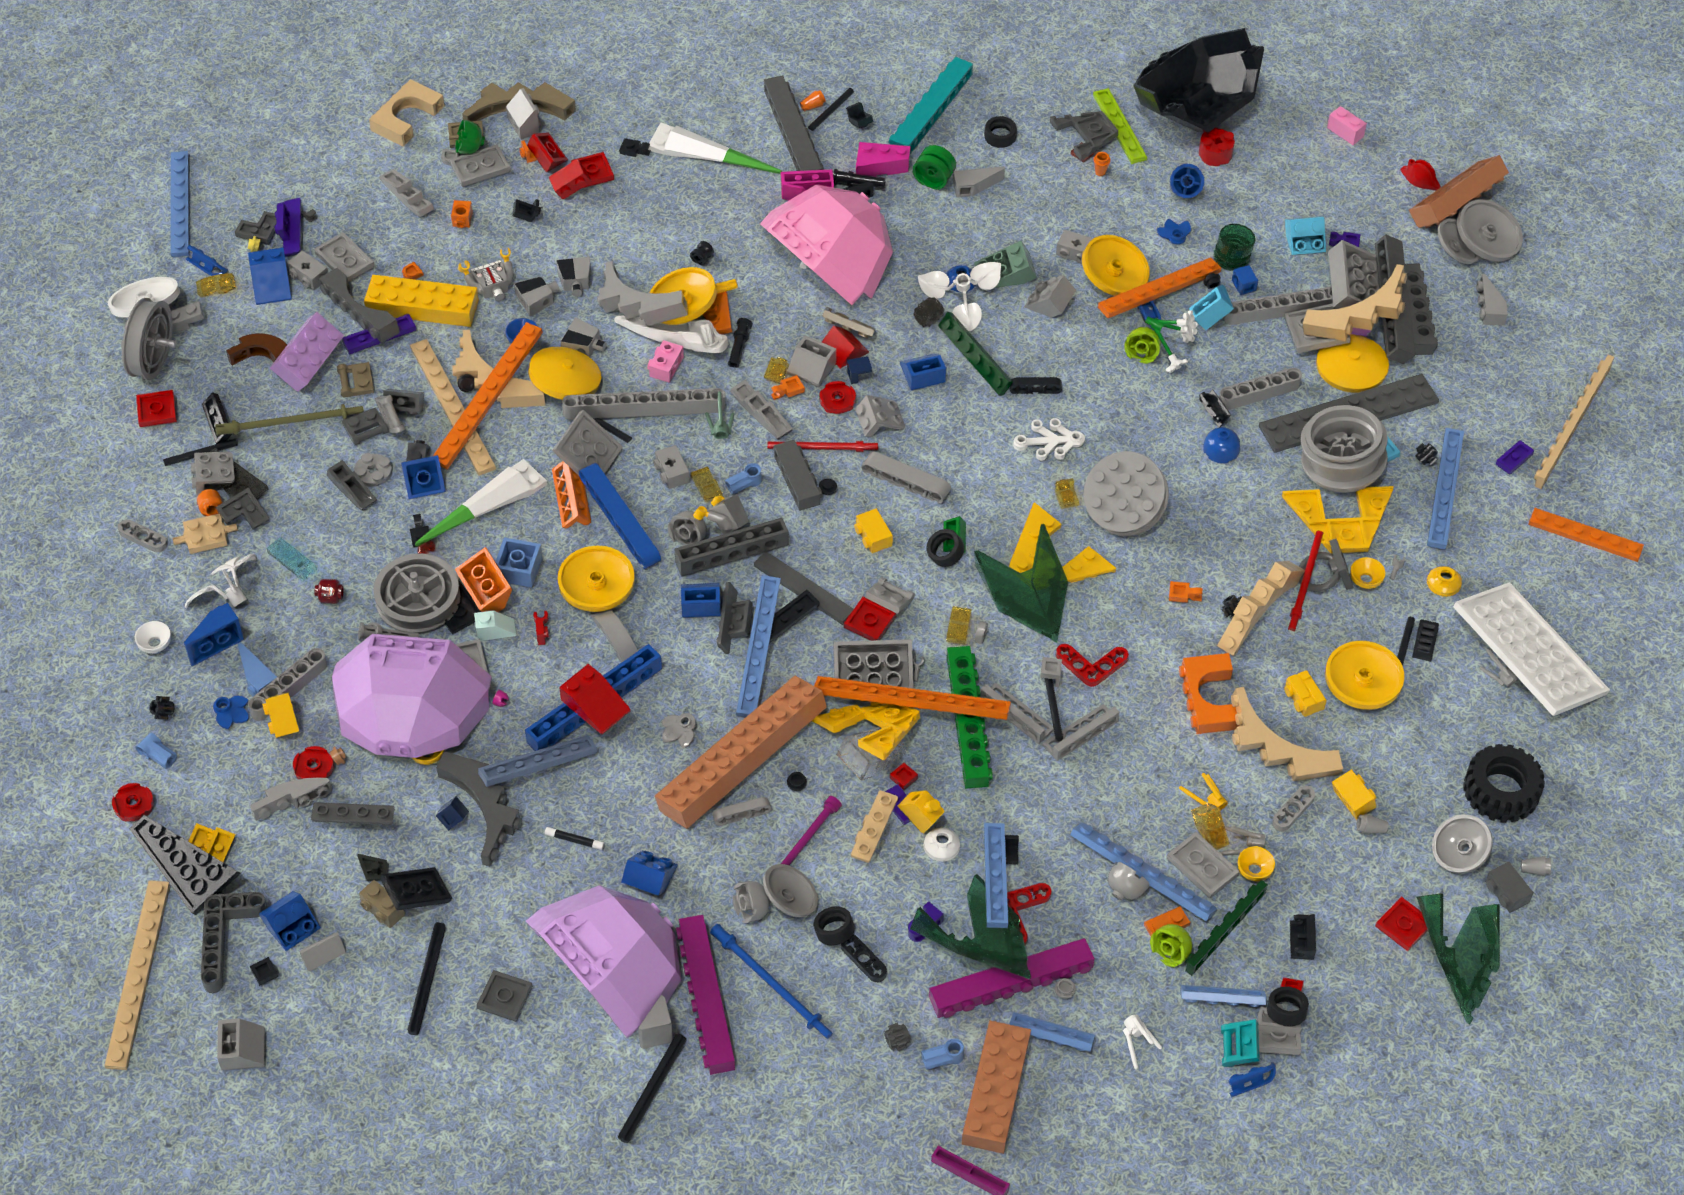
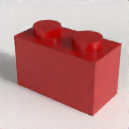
M578 159L549 176L554 191L562 200L591 183L586 168Z

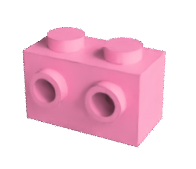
M1340 106L1329 115L1327 128L1354 145L1364 137L1367 123Z
M663 340L660 347L656 348L654 358L649 360L647 369L649 370L650 377L670 383L684 358L683 346Z

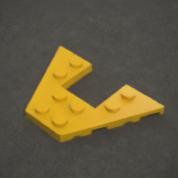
M1394 486L1366 487L1356 491L1361 516L1357 518L1326 519L1320 489L1283 491L1282 498L1314 535L1318 530L1324 533L1321 543L1330 553L1333 552L1329 541L1337 539L1342 553L1368 552Z
M1035 502L1033 503L1010 561V571L1035 591L1043 590L1047 587H1056L1067 582L1081 581L1088 577L1094 578L1105 573L1116 572V567L1090 546L1063 567L1046 554L1038 545L1059 530L1061 523Z
M870 702V706L866 707L851 705L839 709H830L829 713L817 715L812 722L832 733H837L864 719L870 721L882 729L858 739V747L885 760L920 719V711L913 707Z

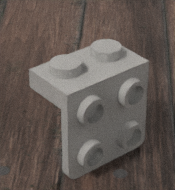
M866 395L855 409L865 437H872L880 426L899 430L905 428L900 410L894 400Z
M231 452L194 453V463H191V474H195V477H192V489L196 488V496L204 491V484L234 482L233 454Z

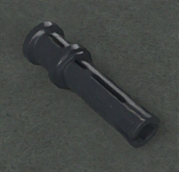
M834 169L833 172L834 184L843 183L847 184V186H852V184L860 185L871 181L874 187L885 188L886 178L854 174L852 171L844 172L838 171V169Z
M739 318L737 320V330L733 334L735 340L728 361L729 367H739L744 344L749 340V330L752 328L753 323L747 318Z

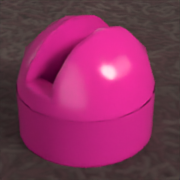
M498 690L492 704L499 707L505 706L506 703L503 700H509L507 693Z

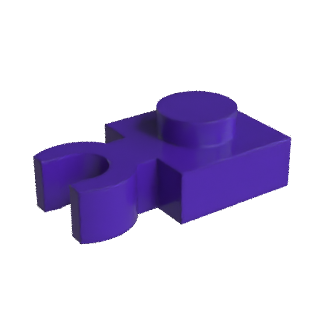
M1343 231V235H1340L1337 232H1331L1329 245L1335 246L1341 240H1344L1359 247L1361 234Z

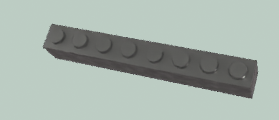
M783 75L764 79L765 95L796 171L824 170L823 164L819 163L818 152L814 151L813 140L809 139L808 128L804 127L803 116L799 115L798 104L795 105L794 94L790 93L789 82L785 81Z
M1387 234L1375 243L1379 289L1391 277L1397 264L1404 265V272L1406 273L1402 241ZM1407 279L1406 283L1402 284V302H1405L1403 313H1400L1398 320L1382 317L1387 358L1401 364H1405L1415 356Z

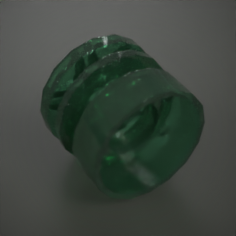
M1241 224L1225 225L1220 230L1213 253L1216 263L1229 271L1247 266L1256 241L1255 234L1251 229Z

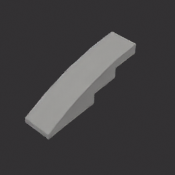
M392 169L379 176L382 183L417 216L421 217L434 210L433 204L423 198L422 192L412 186L411 180L396 170Z
M746 380L731 388L730 392L738 402L775 438L779 439L792 431V427L772 402H767L758 390L755 392Z

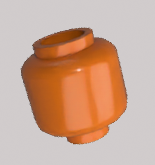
M213 489L202 491L197 497V505L201 514L204 516L219 514L216 507L223 503L220 494Z

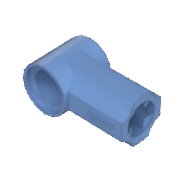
M756 463L748 464L744 471L725 480L727 489L734 495L750 486L760 485L762 482L761 468Z
M149 733L135 747L140 755H145L146 759L151 758L165 769L170 768L177 759V754L163 745L161 740L153 733Z
M954 1038L948 1040L944 1045L921 1051L926 1070L949 1063H961L964 1058V1045L962 1041ZM951 1050H958V1051H959V1052L956 1053V1054L950 1053Z

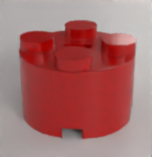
M1214 128L1210 132H1204L1200 139L1198 152L1202 161L1210 166L1228 164L1233 156L1234 134L1219 128Z

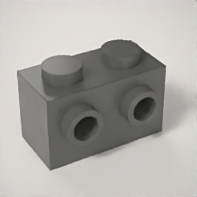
M397 389L383 390V396L391 395L396 413L406 411V414L417 415V412L423 411L424 392Z
M1510 862L1489 871L1485 881L1488 889L1497 896L1501 906L1506 908L1509 913L1529 904L1534 893Z

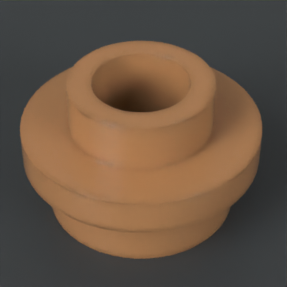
M334 746L333 750L329 752L337 765L345 764L344 759L347 758L345 752L341 747L337 749Z

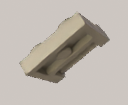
M369 362L352 365L339 364L337 366L342 386L340 392L343 398L374 393ZM347 373L353 374L355 388H349Z

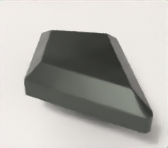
M357 854L366 881H380L382 874H387V860Z

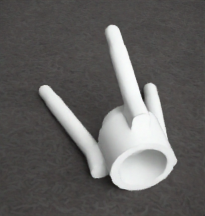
M1136 1014L1131 1015L1124 1021L1126 1028L1123 1032L1127 1038L1133 1066L1135 1069H1138L1131 1035L1138 1037L1143 1034L1150 1044L1154 1043L1158 1049H1162V1046L1147 1029L1144 1022L1141 1021L1139 1015Z

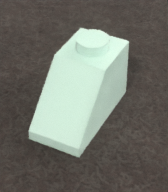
M494 610L474 613L477 638L480 641L516 636L513 618Z

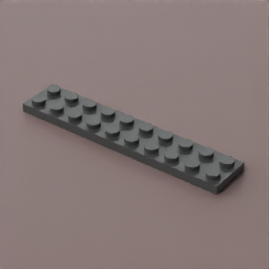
M1419 374L1260 422L1259 428L1273 452L1277 453L1300 446L1301 433L1304 426L1314 415L1326 408L1339 405L1356 406L1368 410L1382 421L1438 404L1439 398L1424 375Z

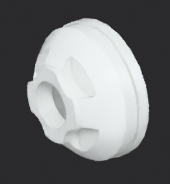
M159 621L144 623L135 633V642L138 648L146 653H158L164 650L171 641L169 627ZM153 639H159L161 641L160 644L155 647L150 646L149 642Z
M948 828L933 829L925 837L924 851L931 859L936 861L952 860L960 851L959 837ZM944 835L948 838V841L946 843H939L936 840L937 837Z

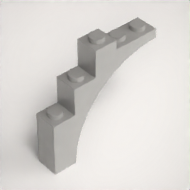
M612 261L605 263L606 270L603 273L606 282H604V287L599 288V296H597L598 304L600 307L603 306L605 313L619 309L626 319L640 316V319H644L647 326L688 315L687 301L682 290L659 294L634 290L621 282Z

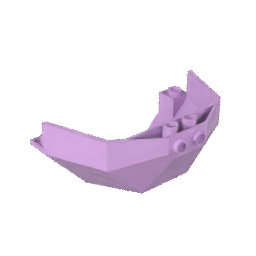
M371 634L336 663L332 674L333 694L341 735L376 755L417 758L458 746L489 710L488 691L492 676L451 640Z
M599 885L542 907L526 920V923L537 936H541L593 995L626 1038L638 1030V1027L661 995L665 997L666 1004L668 1003L681 981L676 939L671 929L673 924L666 916L662 918L659 915L661 911L654 903L649 904L647 901Z

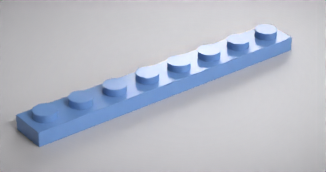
M188 151L171 152V257L189 256V249H187L189 246Z
M1445 429L1427 546L1446 550L1464 431Z
M761 576L736 716L747 717L758 707L781 578Z
M1080 823L1073 828L1070 834L1072 837L1113 863L1121 862L1132 868L1140 878L1143 876L1149 882V886L1204 921H1208L1216 913L1218 908L1213 906L1210 901L1200 898L1191 889L1181 886L1175 879L1161 873L1158 868L1151 867L1142 858L1134 856L1123 846L1115 844L1107 836L1093 830L1090 825Z

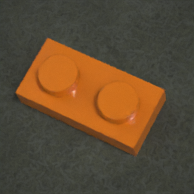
M1181 906L1145 921L1144 926L1151 936L1158 928L1164 925L1175 924L1186 928L1190 926L1191 922Z

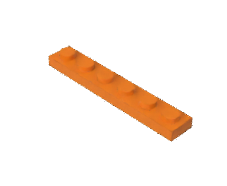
M1534 508L1528 524L1638 562L1644 544L1538 508Z

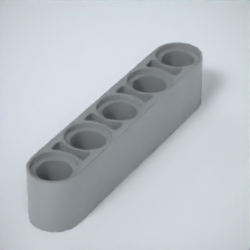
M1289 368L1227 386L1220 390L1219 398L1227 410L1289 393L1300 387L1302 372L1297 368Z
M871 452L861 467L866 474L870 473L875 478L887 480V483L897 487H904V490L914 494L918 493L921 497L937 501L938 504L944 501L951 490V485L947 481L878 452Z
M320 648L311 649L252 697L248 703L251 717L256 721L266 719L269 715H265L262 704L266 703L265 698L287 692L291 698L327 668L324 651Z

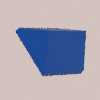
M438 455L401 462L409 499L446 492Z

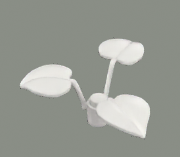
M988 262L979 264L972 269L970 277L964 273L959 274L950 286L948 276L941 271H932L919 275L918 282L921 290L927 296L934 299L943 298L945 290L949 291L956 285L957 290L963 292L964 305L956 306L952 313L971 332L979 325L982 312L978 304H967L966 292L970 289V283L973 285L978 284L982 290L995 288L1000 281L1001 263Z
M252 553L239 560V556L235 557L211 573L213 576L222 570L230 585L225 590L227 594L212 584L194 593L187 600L185 608L187 609L195 597L212 590L222 595L225 600L229 599L233 607L245 601L247 598L241 591L242 588L239 585L236 570L244 562L257 560L256 555ZM227 572H232L235 581L234 585Z

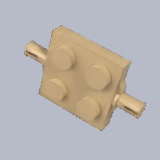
M220 514L184 521L183 536L172 539L174 545L186 543L189 553L193 554L228 546L226 541L227 533L238 531L236 523L225 526Z

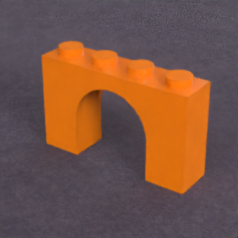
M1229 653L1183 658L1182 665L1179 666V675L1184 679L1183 692L1188 697L1186 701L1187 709L1192 714L1190 717L1191 727L1195 728L1196 734L1230 731L1240 726L1236 724V707H1233L1232 704L1214 705L1208 703L1201 697L1198 690L1203 684L1208 682L1231 680L1233 667Z

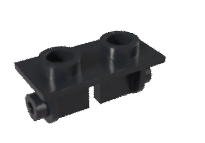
M1213 389L1209 393L1202 392L1199 394L1200 402L1217 426L1221 427L1231 414Z

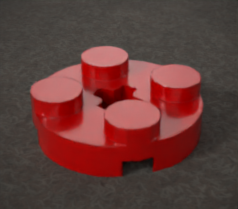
M833 381L827 383L823 390L821 389L819 401L827 413L841 414L853 409L856 402V392L851 385L850 387L845 385V382Z
M319 746L307 747L302 753L296 754L293 759V770L297 779L328 778L334 769L333 758L325 748ZM313 762H316L317 766L315 768H310L308 766L312 765Z
M139 783L123 785L117 790L118 793L115 797L113 796L112 807L115 814L125 822L137 821L142 816L149 815L154 805V798L150 789L140 786ZM132 799H134L135 801H138V802H137L136 804H134V805H129V804L131 803L130 800H132Z

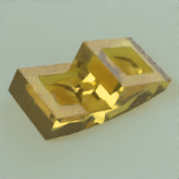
M233 273L213 275L196 281L197 294L200 298L214 292L225 294L236 289Z
M708 466L691 472L690 476L705 502L713 500L715 496H723Z
M952 607L946 642L965 645L972 609Z

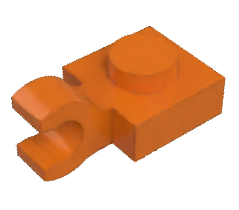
M797 375L783 379L780 385L771 387L773 391L771 396L774 400L781 398L784 394L789 398L805 392V387Z
M1170 581L1169 601L1188 603V598L1193 601L1202 602L1203 588H1190V583Z

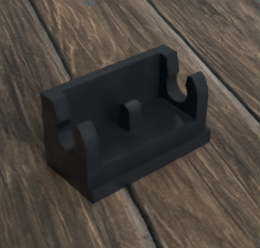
M1315 914L1294 915V920H1290L1291 959L1314 960L1316 953Z

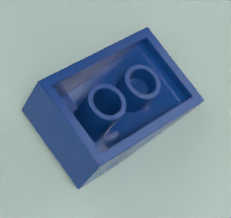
M284 247L248 252L256 305L292 300Z
M226 603L210 611L184 641L191 666L244 640L239 619L230 605Z

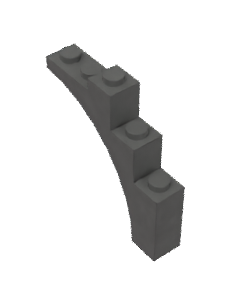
M444 751L436 767L438 777L452 782L466 791L481 809L487 826L481 860L482 865L490 867L492 861L497 860L499 855L498 848L500 844L505 843L507 834L513 836L515 830H519L522 823L519 809L505 806L507 796L503 786L495 784L486 787L478 774V768L489 764Z

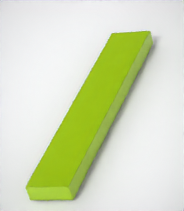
M1107 88L1093 92V96L1101 111L1118 129V136L1116 138L1130 163L1146 161L1147 155L1110 89Z

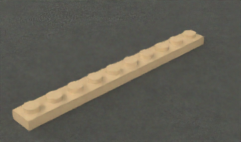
M424 339L410 344L411 351L453 427L465 410L428 340ZM475 430L463 448L478 476L496 470V467Z
M1608 354L1605 360L1600 361L1597 367L1599 371H1594L1590 379L1592 383H1587L1583 392L1585 395L1579 397L1576 404L1578 407L1572 409L1569 416L1571 418L1570 421L1566 420L1562 428L1564 430L1563 433L1559 432L1555 440L1557 444H1552L1548 452L1549 458L1545 457L1541 464L1542 470H1537L1534 476L1536 480L1534 487L1543 488L1611 369L1614 356Z
M148 881L104 1065L106 1069L127 1070L169 893L170 883L166 881Z

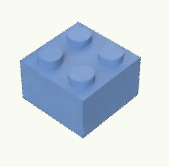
M504 537L495 562L508 583L532 588L542 561L541 544Z

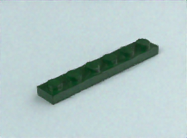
M947 312L939 323V328L1000 396L1004 395L1013 381L952 312Z
M1260 880L1257 885L1253 884L1249 888L1247 896L1244 899L1240 898L1233 912L1229 911L1224 916L1223 923L1213 928L1210 933L1211 936L1207 940H1202L1198 946V951L1195 954L1192 952L1185 961L1187 963L1185 971L1193 976L1266 894L1267 883Z

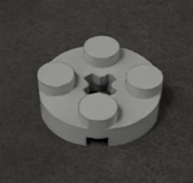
M363 454L354 467L356 474L368 487H375L381 483L384 484L392 475L389 458L379 454ZM376 468L377 471L370 473L369 469Z

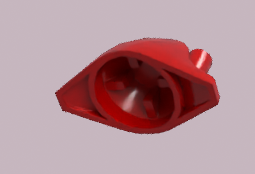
M1410 159L1408 165L1400 169L1408 182L1418 188L1436 191L1441 187L1436 178L1434 168L1425 160L1415 161Z

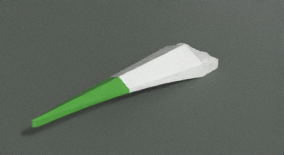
M660 123L649 142L650 147L648 150L663 155L719 161L778 174L782 172L778 168L679 126L672 127Z
M523 459L514 466L507 467L416 541L415 545L420 546L471 519L529 497L546 486L547 480Z

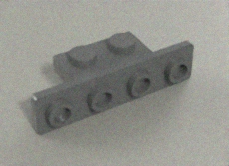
M726 582L725 590L723 591L724 599L721 606L719 634L716 639L717 646L725 654L730 653L732 638L749 635L753 606L750 600L737 602L738 592L731 582Z
M314 802L311 820L312 822L392 825L395 808L392 805Z

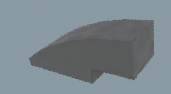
M343 460L327 469V476L332 483L361 511L377 501L356 472H352Z

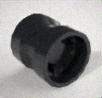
M701 241L697 245V249L690 253V258L693 262L704 265L707 258L713 255L714 249L708 242Z

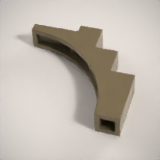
M519 82L510 87L508 91L494 83H490L480 91L481 99L466 109L462 115L463 120L480 121L490 115L506 112V106L522 88L525 89L527 94L531 95L533 104L537 105L540 112L554 115L564 121L576 112L574 99L546 82L534 91Z

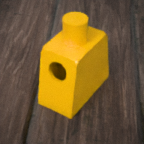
M926 790L910 792L897 805L923 834L945 812L940 806V802L934 799Z

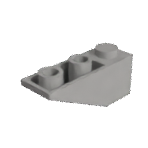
M1005 167L953 171V186L956 197L974 196L1004 180Z
M1482 274L1476 286L1477 291L1480 292L1478 295V305H1481L1479 317L1483 318V325L1505 326L1508 316L1506 300L1488 277Z

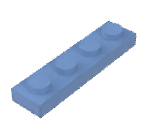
M1181 985L1180 987L1181 999H1185L1186 1002L1194 1003L1197 1000H1203L1209 1004L1227 1002L1228 1005L1237 1006L1239 1003L1248 1004L1251 1007L1266 1005L1267 997L1265 991L1192 985Z
M1013 1012L1009 1023L1010 1025L1031 1029L1030 1035L1037 1039H1047L1054 1041L1058 1045L1075 1047L1080 1051H1091L1095 1039L1094 1034Z

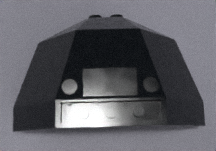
M1245 28L1202 36L1169 52H1164L1157 60L1149 62L1133 86L1142 106L1196 132H1210L1255 98L1264 47L1251 45Z

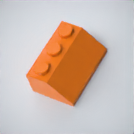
M484 547L457 567L455 571L481 612L494 610L499 613L506 607L512 587L488 549Z

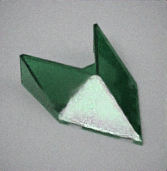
M1045 524L1040 526L1033 567L1025 572L1019 573L979 550L974 551L975 567L997 610L1057 643L1068 580Z
M978 874L974 875L967 893L974 932L972 940L968 936H965L963 940H956L953 933L947 935L921 907L917 908L910 927L911 930L959 955L1027 979L1031 978L1030 970L1027 967L1028 959L1023 935L1020 933L1019 916L1008 906V928H987L985 881Z
M1443 894L1418 896L1417 900L1439 962L1465 1021L1471 1024L1473 1020L1471 1012L1475 1008H1479L1492 983L1488 979L1491 972L1496 973L1500 967V904L1472 907L1452 947H1447L1445 941H1448V936H1443Z

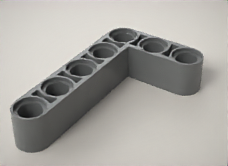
M262 893L215 894L206 898L204 902L201 980L206 992L217 993L223 986L226 920L260 917L259 913L267 908L266 900Z

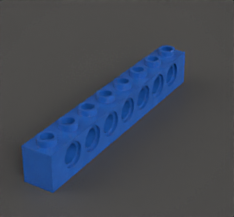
M648 644L603 676L622 698L662 670L661 655ZM563 703L525 729L526 742L534 751L553 746L586 723V721Z

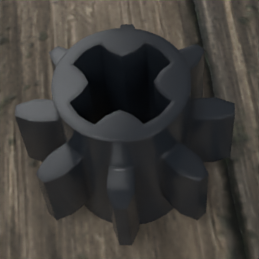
M1421 443L1416 448L1418 453L1415 456L1423 465L1427 463L1432 465L1438 460L1436 457L1438 451L1432 444L1424 445Z
M1231 595L1222 602L1224 604L1222 611L1226 617L1231 615L1233 618V612L1240 602L1241 596L1236 598L1235 595Z
M156 696V700L151 701L149 710L152 715H155L154 719L168 720V716L174 713L175 706L172 701H169L170 697Z

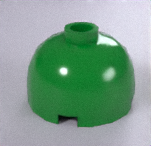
M462 120L457 132L459 137L455 143V151L463 155L475 153L480 146L484 145L485 137L482 136V130L476 123Z

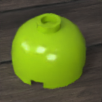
M1138 327L1129 333L1124 348L1130 359H1141L1139 362L1147 364L1153 362L1158 356L1161 349V341L1153 329ZM1137 353L1145 354V357L1141 358L1137 355Z
M1164 925L1158 928L1151 935L1150 939L1152 952L1162 956L1164 959L1160 961L1169 967H1176L1185 962L1192 951V938L1179 925Z

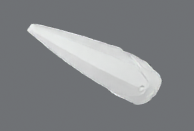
M624 315L614 318L616 323L642 336L658 342L668 341L694 351L720 353L725 351L729 345L727 336L719 334L709 320H692L678 325L657 323L647 326L644 319L641 320L639 316L626 319Z

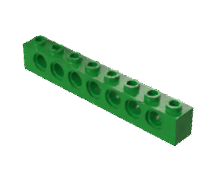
M970 646L947 647L946 659L951 694L980 697V686L976 685L978 672L977 669L973 668V665L976 664L975 653H971ZM954 713L965 789L989 787V780L993 779L992 768H988L990 753L985 749V746H988L987 734L983 735L985 719L974 715Z

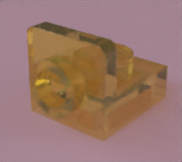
M771 357L764 378L780 384L789 367L787 360L782 357H777V359Z
M1074 479L1057 481L1054 492L1060 508L1065 509L1079 506V500L1074 490Z

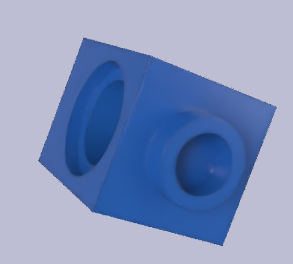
M1250 265L1233 270L1232 282L1240 295L1257 291L1258 279Z

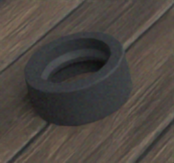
M996 116L986 122L984 137L988 144L997 148H1005L1015 142L1017 126L1013 120L1004 116ZM996 128H1003L1010 131V133L999 136L991 131Z
M942 529L935 532L929 538L926 551L928 556L938 566L949 567L956 564L962 558L965 545L953 530ZM950 539L954 540L955 545L949 554L940 557L936 555L937 548L942 542Z
M840 906L822 910L815 917L813 923L818 940L829 946L846 942L851 938L855 930L850 912ZM835 921L845 922L843 926L836 930H823L829 923Z
M1277 988L1270 993L1267 1005L1268 1015L1279 1025H1299L1306 1019L1309 1007L1308 998L1296 988ZM1290 1002L1298 1006L1299 1010L1286 1011L1279 1008L1276 1004Z

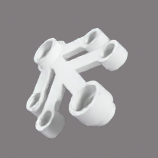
M1053 418L1050 420V429L1058 431L1063 435L1057 436L1043 427L1041 420L1036 419L1032 421L1031 429L1045 437L1026 438L1024 435H1018L1014 438L1013 447L1018 451H1024L1030 445H1046L1044 448H1039L1036 451V458L1043 461L1058 444L1066 443L1063 447H1057L1054 452V457L1061 460L1065 458V454L1072 447L1083 445L1085 436L1079 431H1069L1061 425L1059 419Z

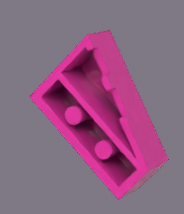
M859 142L856 174L877 177V175H893L909 171L910 146Z
M832 169L781 172L782 199L791 200L814 185L834 188Z

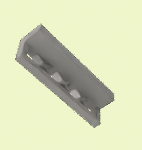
M997 683L991 687L986 684L981 688L980 698L1010 701L1017 705L1016 708L1011 704L1007 720L1036 743L1040 744L1054 731L1051 724Z
M1102 704L1063 729L1062 741H1056L1054 735L1044 741L1042 746L1058 761L1116 724L1119 720L1120 712L1116 707L1109 710ZM1101 711L1104 712V714L1096 718V715L1098 713H1100ZM1088 722L1087 725L1081 728V724ZM1074 732L1073 734L1065 738L1067 733ZM1053 742H1059L1053 748L1050 746Z

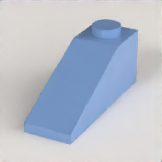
M240 642L238 648L248 684L247 690L254 697L276 679L277 676Z

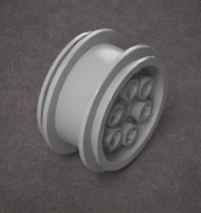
M1339 405L1318 412L1307 422L1301 433V447L1303 450L1301 464L1304 472L1318 486L1333 492H1354L1368 487L1382 475L1387 466L1386 446L1388 437L1385 426L1374 414L1356 406Z

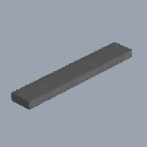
M767 551L754 562V567L766 575L781 578L780 584L799 596L805 590H808L820 602V606L817 609L841 625L844 624L854 610Z

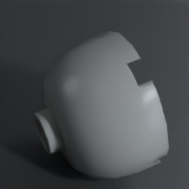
M693 511L678 513L668 524V533L672 541L688 545L704 540L707 532L704 519L698 520L694 518L693 514L695 512Z
M1115 862L1108 874V884L1113 890L1112 895L1119 900L1123 898L1128 900L1136 899L1142 896L1150 885L1143 876L1140 878L1135 870L1121 862Z
M755 881L740 882L735 885L734 890L737 889L736 895H733V906L737 915L740 912L745 919L742 922H755L763 918L767 914L771 902L766 895L763 885ZM751 910L753 915H749L743 911Z

